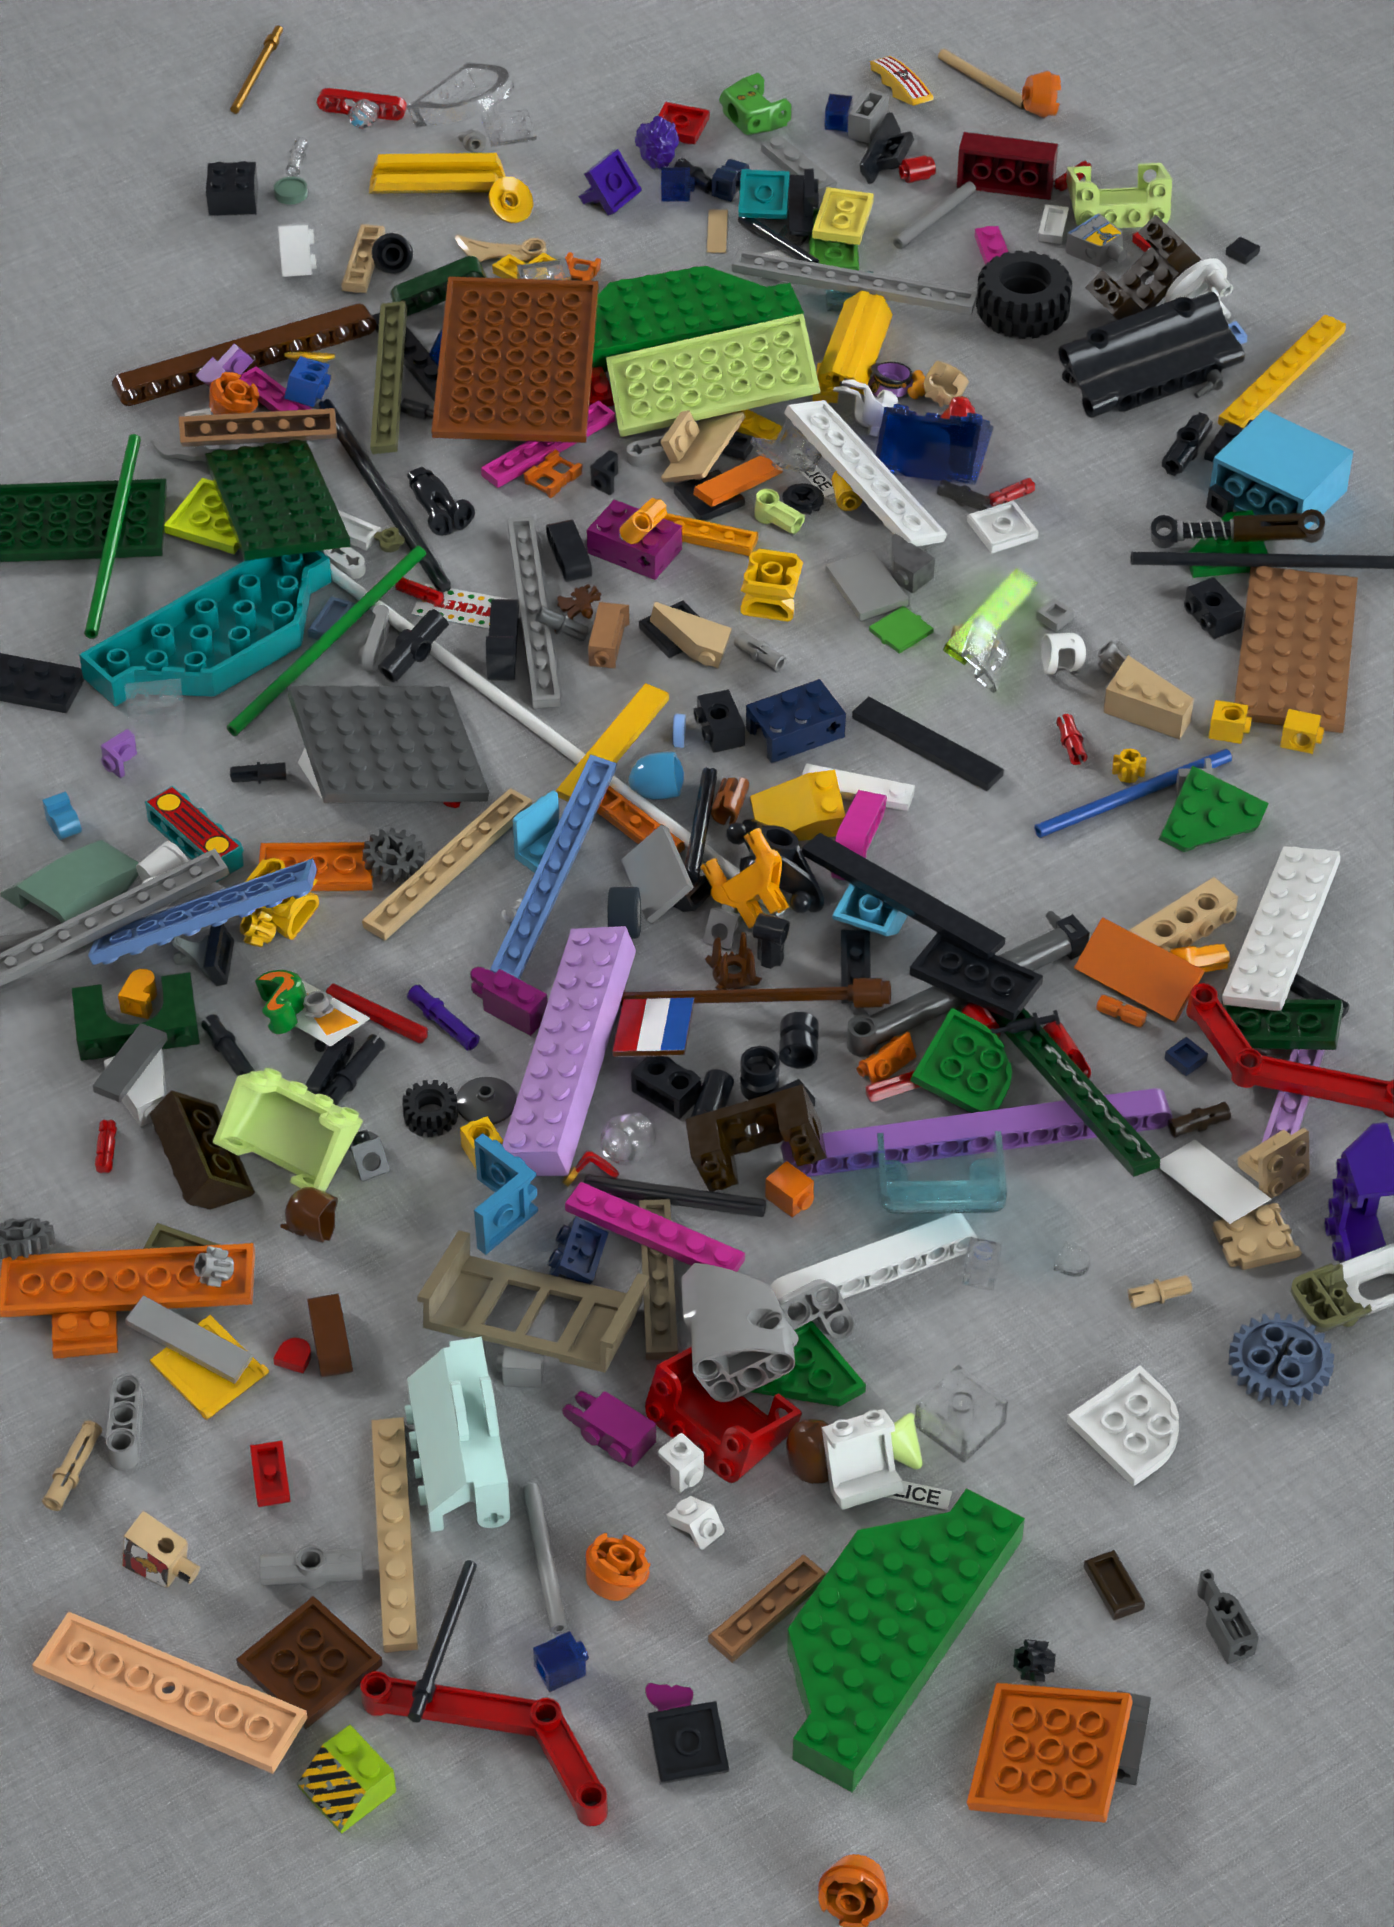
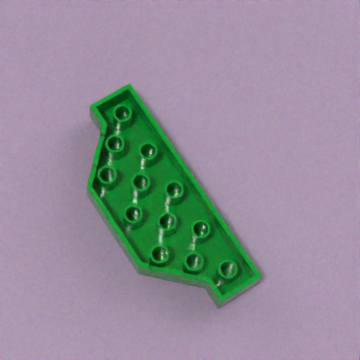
M706 265L609 282L598 294L592 368L602 366L604 372H608L606 357L804 314L791 283L765 287Z
M966 1488L950 1512L857 1530L788 1627L787 1652L790 1662H792L797 1688L807 1719L793 1738L792 1760L853 1793L1021 1543L1024 1517Z

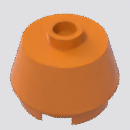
M1050 71L1028 76L1025 86L1022 88V100L1025 110L1042 118L1055 116L1060 104L1056 103L1058 90L1061 91L1060 76Z
M233 372L222 373L221 377L215 379L210 384V410L214 415L252 413L258 406L257 399L259 397V391L255 384L252 383L250 386L240 379V374Z
M607 1533L599 1535L594 1543L587 1548L585 1555L586 1582L590 1589L608 1600L620 1601L628 1598L649 1577L650 1563H648L644 1556L646 1552L645 1547L627 1535H623L622 1539L608 1538Z
M851 1854L842 1857L821 1876L819 1881V1905L823 1912L827 1909L831 1915L840 1919L838 1925L842 1927H868L869 1922L882 1916L888 1907L889 1897L884 1871L876 1861L867 1856Z

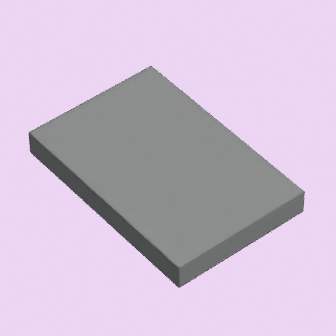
M874 550L826 564L825 572L860 621L897 610L902 606H908V597Z
M663 824L621 859L632 887L639 888L641 909L645 919L652 924L694 888L668 827Z

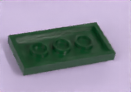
M1286 999L1281 1011L1223 1005L1252 1048L1337 1049L1343 1013L1342 1000Z

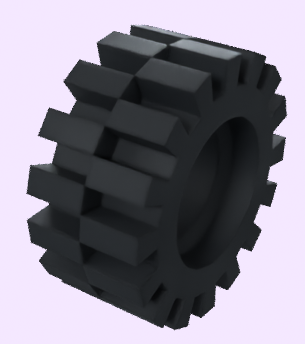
M423 1080L422 1086H419L418 1083L413 1084V1090L408 1088L406 1095H403L402 1098L405 1125L409 1126L411 1132L417 1129V1135L423 1136L424 1132H427V1137H433V1132H437L438 1136L443 1135V1129L449 1132L452 1129L451 1124L455 1125L458 1118L457 1096L454 1094L453 1088H448V1084L445 1082L439 1086L438 1080H433L432 1084H428V1080ZM429 1104L441 1107L434 1112L419 1110L421 1107Z

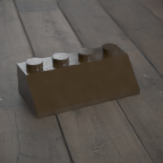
M171 1090L149 1115L154 1124V1130L164 1148V1154L167 1156L172 1167L173 1175L180 1186L183 1199L191 1206L211 1210L251 1197L255 1191L240 1156L213 1143L222 1118L217 1104Z

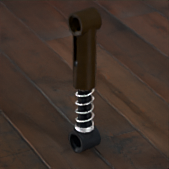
M1314 509L1292 514L1233 516V519H1230V521H1222L1220 519L1219 522H1212L1211 520L1201 522L1198 520L1197 523H1190L1189 520L1184 523L1177 521V519L1169 515H1160L1151 523V539L1157 547L1164 549L1185 539L1195 541L1196 538H1203V540L1214 538L1217 540L1220 537H1225L1226 540L1228 537H1231L1232 540L1234 539V542L1303 540L1308 543H1314L1319 541L1324 535L1325 518L1321 512ZM1314 522L1318 525V528L1308 530L1305 524ZM1161 528H1168L1171 532L1166 536H1162L1157 531Z

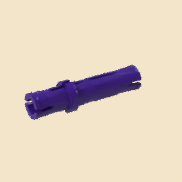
M420 984L414 985L409 990L407 999L423 1011V1016L426 1019L436 1022L452 1038L459 1042L465 1050H472L477 1046L480 1036L444 1007V1002L441 999L434 998Z

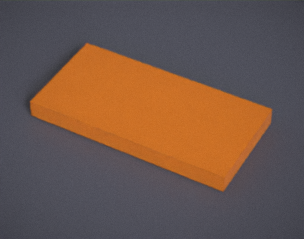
M365 842L261 843L259 863L262 859L277 858L284 862L286 868L313 858L317 867L315 879L318 881L311 891H373L374 877L372 876V869L366 870L365 861H362Z
M1104 917L1101 918L1074 966V969L1174 1023L1177 1022L1188 1003L1191 989L1199 983L1205 973L1203 969Z

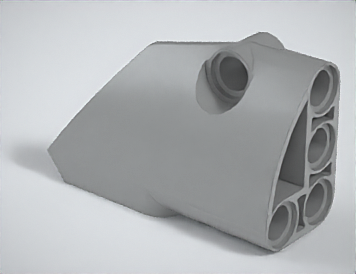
M694 1263L681 1277L683 1317L691 1333L693 1373L709 1395L719 1402L732 1401L792 1371L795 1366L794 1347L799 1337L788 1323L771 1286L733 1270Z

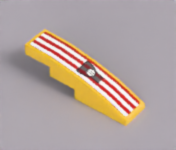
M892 56L870 61L871 71L881 74L882 84L892 88L894 98L912 106L934 100L932 93L920 78L901 61Z

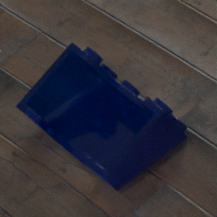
M894 404L893 408L884 407L876 456L893 475L969 485L977 483L994 429L990 421L983 419L982 415L976 413H967V417L951 415L950 419H944L936 413L927 412L925 416L916 415L917 412L909 410L908 406L902 404Z

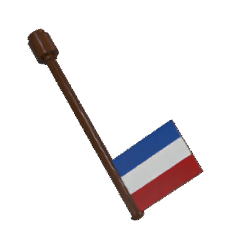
M854 978L853 984H848V987L625 992L624 990L620 1002L622 1009L613 1047V1057L685 1055L694 1004L848 1000V1002L854 1003V1008H882L884 1004H891L890 980L883 981V978Z

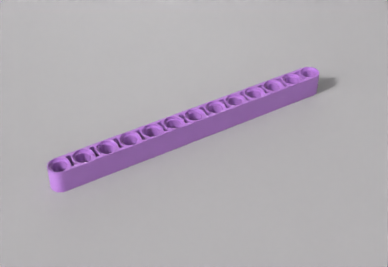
M1146 1089L1104 1095L1137 1132L1164 1128L1168 1126V1120L1172 1119V1113L1165 1092L1161 1089ZM1064 1100L823 1133L827 1158L799 1167L792 1156L791 1146L788 1141H784L780 1149L784 1163L788 1161L810 1177L1097 1138V1136Z

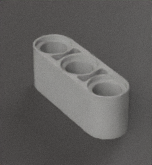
M123 1374L116 1377L112 1382L110 1391L106 1445L110 1464L113 1468L120 1471L130 1470L135 1467L140 1455L144 1401L140 1381L132 1374Z

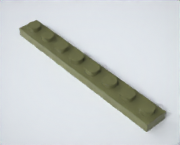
M405 301L383 303L380 307L370 443L372 454L398 452L407 320Z

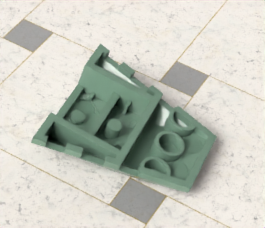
M99 840L55 860L34 874L0 892V895L21 910L32 902L63 923L127 892L139 875L136 869V865L139 862L105 841Z

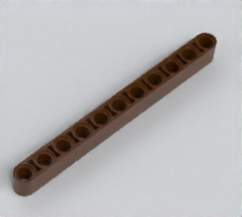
M354 304L118 374L112 381V387L123 405L133 406L205 384L196 377V374L212 357L219 361L234 343L254 360L244 371L247 372L256 366L260 368L287 360L288 358L285 357L287 352H314L367 336L375 330L376 321L364 304Z

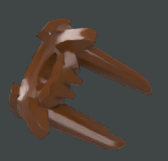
M744 932L741 933L739 954H734L731 951L729 955L726 952L722 956L721 938L717 937L714 940L712 956L708 955L705 960L713 969V978L718 983L715 987L716 990L743 988L746 985L755 986L760 983L762 978L756 976L755 959L752 949L747 948V937ZM736 965L742 970L737 974L728 973V966Z

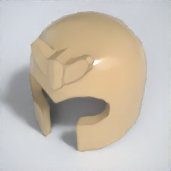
M936 361L924 379L925 397H929L934 402L939 403L940 407L949 405L952 398L962 396L969 380L956 367L942 361Z

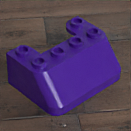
M1386 1122L1372 1123L1342 1152L1341 1158L1336 1161L1337 1178L1332 1180L1333 1198L1328 1200L1329 1217L1325 1218L1324 1227L1326 1235L1331 1236L1333 1241V1258L1335 1261H1339V1264L1386 1246L1377 1217L1380 1197L1394 1195V1142Z

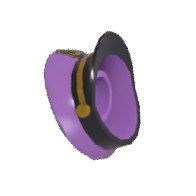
M884 362L875 363L871 366L874 374L870 378L868 386L876 397L882 390L892 391L893 394L900 397L907 394V389L913 386L912 371L904 364Z

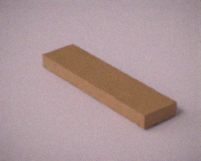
M803 1554L709 1634L708 1642L733 1663L812 1595L827 1573Z

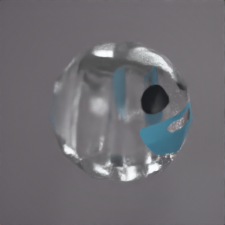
M360 99L350 109L348 113L349 121L358 129L370 128L377 120V108L371 101Z

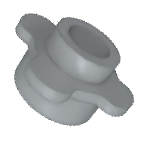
M324 991L309 993L303 1003L307 1010L304 1013L305 1017L309 1019L314 1017L320 1018L331 1013L334 1009L333 1005L330 1004L332 996Z

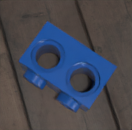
M300 356L289 375L284 398L314 407L318 399L322 400L325 389L327 390L331 380V375L327 374L329 364Z

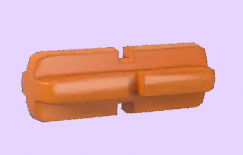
M1101 995L1098 999L1096 1009L1099 1012L1114 1018L1119 1016L1121 1021L1136 1027H1142L1146 1021L1147 1013L1142 1009L1129 1004L1124 1006L1122 1001L1107 995Z

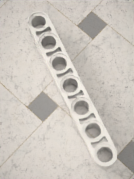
M954 1213L776 1279L771 1284V1288L778 1300L814 1280L825 1279L837 1287L844 1299L966 1254L975 1248L978 1243V1237L962 1213ZM828 1287L820 1288L816 1293L818 1303L826 1302L830 1297ZM794 1302L788 1308V1316L790 1318L799 1316L802 1312L800 1302Z

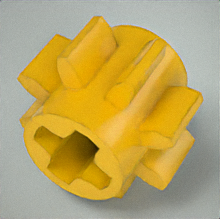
M1131 748L1123 749L1120 755L1114 754L1112 774H1118V778L1122 782L1134 783L1139 776L1145 777L1147 758L1141 757L1138 750Z
M255 910L253 914L243 917L240 923V933L245 935L243 942L262 947L263 942L266 944L270 943L276 933L275 923L270 922L272 915Z

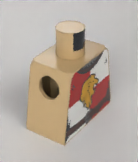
M142 1511L124 1535L122 1566L163 1587H169L176 1576L191 1584L200 1571L199 1565L187 1559L188 1542L144 1511Z

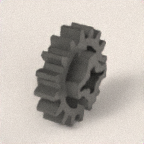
M394 828L390 829V833H386L381 829L379 830V836L371 834L370 841H365L362 861H365L366 870L372 869L373 877L380 874L384 882L387 878H392L393 883H397L398 878L406 881L409 878V874L413 875L424 864L425 850L422 849L423 843L422 841L415 842L416 835L414 834L409 837L406 836V830L404 829L400 833H396Z
M31 1217L25 1219L12 1218L4 1221V1223L0 1224V1259L11 1257L12 1260H15L18 1256L28 1258L29 1255L41 1254L40 1250H49L50 1245L55 1244L53 1225H49V1221L40 1222V1219Z

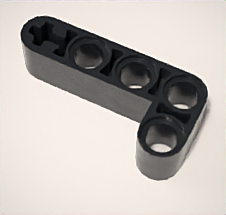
M491 599L489 636H486L487 680H515L519 625L518 599Z

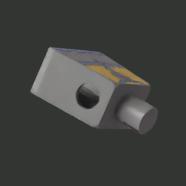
M1099 213L1067 234L1066 253L1092 265L1102 266L1111 259L1121 263L1127 256V250L1122 248V231Z

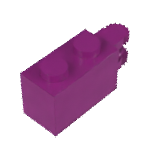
M481 966L474 967L470 971V978L473 981L471 983V991L483 999V1010L529 1036L540 1027L548 1003L546 993L501 969L494 973Z
M579 1391L574 1398L579 1406L586 1410L585 1412L571 1404H567L562 1409L564 1417L581 1429V1435L586 1442L593 1446H599L608 1452L615 1461L623 1462L631 1468L656 1443V1423L606 1391L597 1399L587 1394V1392Z

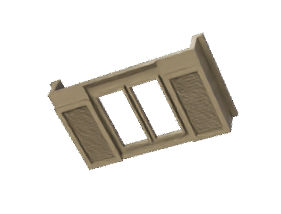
M458 1230L418 1294L417 1301L423 1302V1328L466 1339L469 1337H482L484 1341L557 1358L559 1362L606 1373L642 1304L643 1292L650 1281V1276L638 1273L628 1292H619L470 1256V1233ZM508 1284L538 1291L515 1332L484 1325ZM549 1295L580 1302L558 1342L526 1335Z

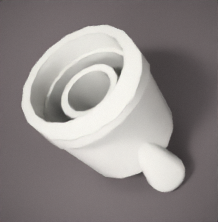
M166 841L138 863L136 869L143 884L189 860L177 845Z

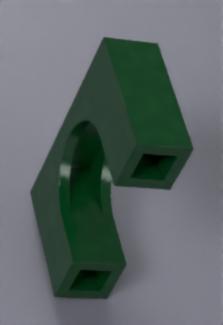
M191 972L161 976L163 990L162 1008L156 1016L142 1024L167 1033L168 1040L163 1045L162 1050L199 1045L200 1039ZM101 984L72 988L76 1040L80 1061L116 1056L140 1024L118 1023L106 1014Z

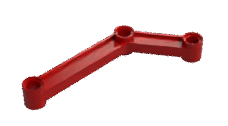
M1200 983L1191 989L1186 1013L1191 1020L1197 1022L1230 1070L1231 1079L1237 1086L1250 1088L1256 1085L1383 1111L1386 1116L1394 1119V1080L1385 1081L1262 1056L1250 1046L1218 1000V993L1213 986Z
M380 1671L367 1673L360 1682L364 1710L373 1716L392 1714L408 1717L414 1700L412 1693L417 1681L391 1678ZM435 1684L436 1691L432 1701L426 1705L422 1719L533 1736L538 1740L572 1803L578 1820L582 1824L592 1827L600 1825L605 1821L608 1813L606 1788L598 1780L556 1700L551 1698L532 1700ZM375 1692H382L380 1695H371ZM544 1718L553 1719L552 1721H549V1722H542V1721H540V1720H542V1719H544ZM590 1801H594V1802H597V1803H598L597 1805H594V1806H587V1805H585V1803L590 1802Z

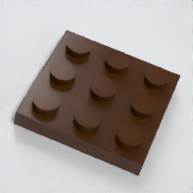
M314 1596L236 1659L237 1666L268 1695L306 1710L308 1718L302 1726L305 1730L360 1685L362 1678L367 1673L376 1671L383 1665L382 1657Z

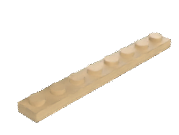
M512 788L508 789L362 920L363 928L384 941L387 940L513 826V818L519 812L530 807L532 800Z
M404 1417L371 1420L384 1653L418 1650Z

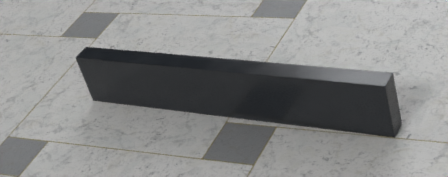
M869 696L852 711V719L985 791H988L1003 776L1004 769Z

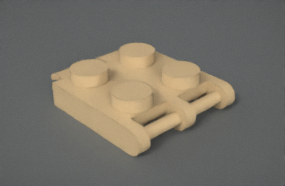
M1278 1203L1260 1206L1231 1224L1222 1217L1220 1220L1213 1222L1214 1226L1212 1229L1219 1244L1224 1247L1222 1251L1230 1267L1240 1266L1242 1270L1301 1256L1302 1252L1299 1246H1295L1290 1236L1292 1232L1290 1226L1284 1223L1280 1215L1281 1207Z

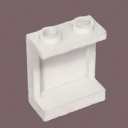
M884 1409L869 1411L864 1415L848 1420H838L831 1425L822 1427L830 1492L842 1510L904 1491L903 1481L895 1471L891 1432L895 1431V1425Z

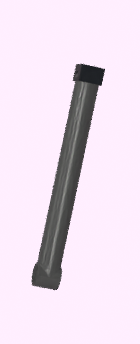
M1049 911L1046 914V918L1054 930L998 956L1035 971L1066 955L1070 960L1080 956L1089 941L1090 932L1073 914L1061 919L1053 911ZM932 986L873 1015H869L864 1008H854V1003H852L850 1009L855 1016L848 1022L847 1049L851 1054L858 1057L869 1056L875 1051L876 1045L969 1001Z

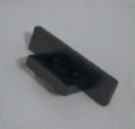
M892 112L886 114L859 165L860 172L868 184L874 183L880 170L898 168L914 141L911 131L899 134L901 130Z
M804 169V175H790V235H812L814 208L819 206V179H814V169Z

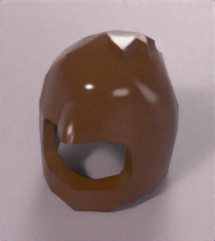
M805 1419L799 1423L796 1422L785 1443L791 1469L802 1481L811 1484L829 1482L822 1427L829 1424L824 1420Z

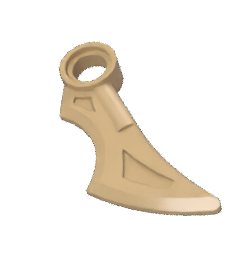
M459 234L455 236V240L461 250L467 256L477 257L480 262L491 258H503L508 254L521 261L530 262L543 252L547 254L546 243L539 238L527 239L522 245L483 242ZM538 249L539 251L531 252L530 250Z

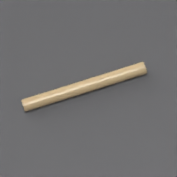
M940 50L938 54L940 60L1021 109H1024L1020 93L948 50Z

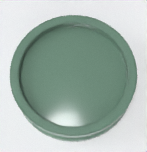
M284 177L274 184L276 200L288 205L304 201L308 196L307 183L299 177Z

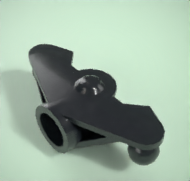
M746 819L742 823L735 822L729 825L726 830L728 841L735 845L745 842L749 850V856L740 859V872L755 863L756 859L744 836L746 834L750 835L749 832L757 828H761L762 834L771 850L775 849L781 856L782 871L779 888L792 894L789 902L792 910L797 913H804L806 911L815 913L822 910L824 907L823 893L798 845V838L794 833L786 828L767 825L755 819Z

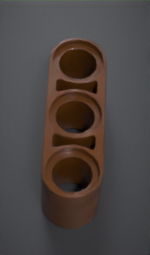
M339 1293L308 1298V1309L321 1378L353 1372Z

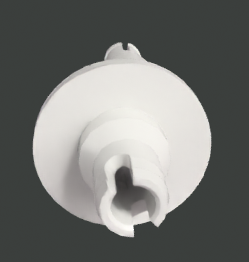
M1215 258L1206 259L1192 265L1172 283L1167 291L1165 303L1179 297L1192 299L1209 292L1216 293L1219 300L1220 297L1228 296L1233 291V286L1226 279V266L1222 261ZM1220 301L1223 313L1229 319L1231 312Z

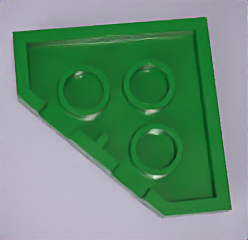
M1253 510L1228 512L1221 520L1230 521V519H1233V516L1254 515ZM1225 537L1217 538V540L1214 538L1203 540L1201 538L1189 551L1192 553L1268 554L1264 541L1234 542V539L1232 540L1231 537H1228L1227 540ZM1189 566L1192 578L1250 573L1251 567Z
M1192 766L1158 840L1182 852H1186L1197 846L1216 843L1244 832L1246 834L1255 831L1259 827L1269 803Z
M810 1321L795 1329L799 1338L794 1347L795 1366L793 1370L750 1391L751 1393L775 1396L779 1393L788 1399L840 1407L865 1393L866 1384L814 1322Z

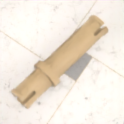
M84 1421L61 1467L55 1469L52 1475L53 1482L42 1499V1503L48 1509L60 1511L70 1490L77 1486L79 1482L78 1475L102 1433V1427L96 1422ZM84 1445L78 1459H75L81 1446ZM68 1471H69L70 1474H69V1476L67 1477V1479H66V1481H65V1483H64V1485H63V1487H62L61 1484H62V1482H63V1480H64L66 1474H67Z

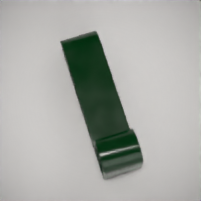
M467 256L394 286L390 295L392 302H406L407 316H410L446 301L448 277H488L479 259L474 256Z

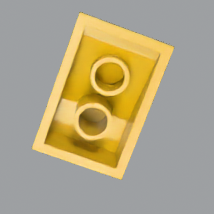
M835 770L807 773L750 796L755 820L767 825L786 828L796 835L798 841L812 840L819 833L827 837L836 836L845 817Z

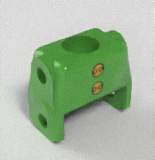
M759 72L744 77L729 86L721 93L719 102L723 106V114L746 135L774 131L787 126V122L791 120L792 105L786 98L771 103L762 96L764 94L765 80Z

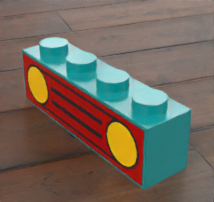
M170 786L145 801L148 822L170 842L177 845L191 860L216 849L228 867L229 875L244 866L242 854L244 849L240 841L230 837L221 824L214 823L202 808H197L185 793H180L174 786Z

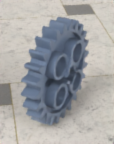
M1278 1312L1275 1313L1274 1320H1270L1266 1314H1262L1260 1323L1256 1319L1251 1318L1249 1326L1242 1324L1240 1333H1234L1233 1342L1230 1343L1228 1365L1232 1366L1231 1375L1238 1376V1386L1247 1384L1246 1394H1251L1254 1391L1258 1392V1401H1261L1265 1396L1270 1397V1405H1274L1277 1399H1281L1284 1407H1287L1289 1399H1293L1297 1405H1300L1302 1396L1308 1401H1312L1314 1393L1321 1395L1323 1386L1329 1385L1330 1376H1332L1334 1369V1354L1330 1353L1331 1343H1324L1325 1334L1319 1333L1315 1335L1316 1326L1311 1325L1306 1328L1304 1326V1318H1301L1297 1323L1293 1322L1292 1314H1289L1286 1320H1281ZM1293 1340L1288 1347L1287 1355L1282 1357L1288 1341ZM1280 1362L1275 1376L1269 1378L1274 1372L1275 1364Z

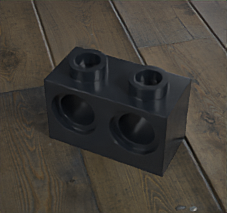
M647 1056L631 1072L632 1092L680 1120L695 1105L701 1089V1078L692 1070H687L678 1065L668 1056Z

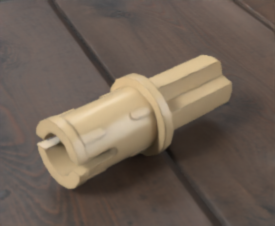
M1186 1275L1164 1281L1155 1279L1152 1284L1129 1288L1127 1290L1129 1302L1132 1301L1131 1307L1133 1309L1155 1302L1164 1304L1167 1299L1190 1294L1192 1292V1283Z

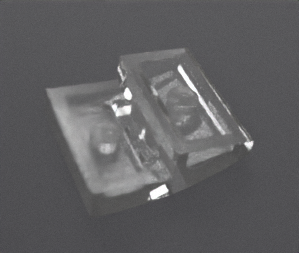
M981 614L974 619L961 656L977 668L974 677L991 692L995 693L998 690L1010 658V652L997 629Z

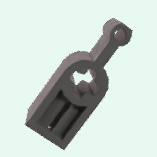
M1209 1569L1201 1571L1197 1594L1208 1606L1206 1626L1226 1663L1230 1664L1255 1655L1259 1636L1239 1601L1229 1593L1220 1592L1214 1581V1573Z
M1130 1693L1133 1703L1116 1782L1136 1786L1151 1697Z

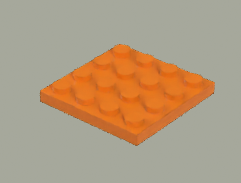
M996 1683L967 1799L969 1810L1106 1823L1133 1703L1131 1694Z

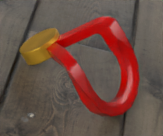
M588 1150L582 1155L577 1165L570 1169L568 1176H564L562 1183L569 1186L589 1162H593L613 1178H617L620 1173L604 1158Z

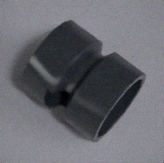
M792 1012L782 1018L780 1022L779 1059L784 1065L795 1069H803L812 1066L818 1059L819 1022L816 1017L805 1012Z
M754 1046L747 1049L742 1054L740 1060V1089L742 1095L746 1099L751 1100L779 1088L780 1059L773 1049L766 1046Z

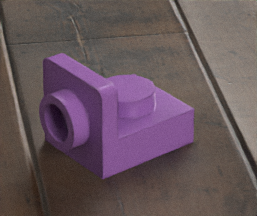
M128 729L101 745V762L108 772H113L116 776L122 778L125 776L123 762L130 760L137 754L135 736Z

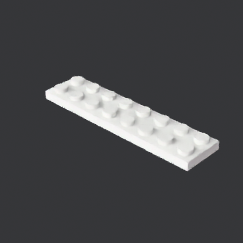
M825 400L787 406L784 413L792 421V424L805 435L808 442L814 445L822 454V457L833 466L838 475L852 487V490L861 497L868 508L880 518L884 526L893 534L896 533L915 546L941 543L945 540L947 533Z
M1283 846L1223 992V1005L1276 1011L1282 1010L1340 863V851Z

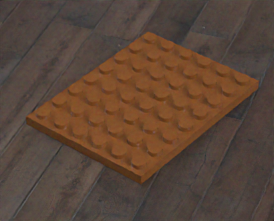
M448 277L431 431L432 438L586 443L599 282Z

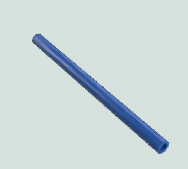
M1228 749L1221 750L1038 823L1034 826L1035 833L1039 838H1042L1176 784L1178 769H1191L1192 766L1203 769L1205 758H1211L1212 768H1216L1231 762L1232 755Z

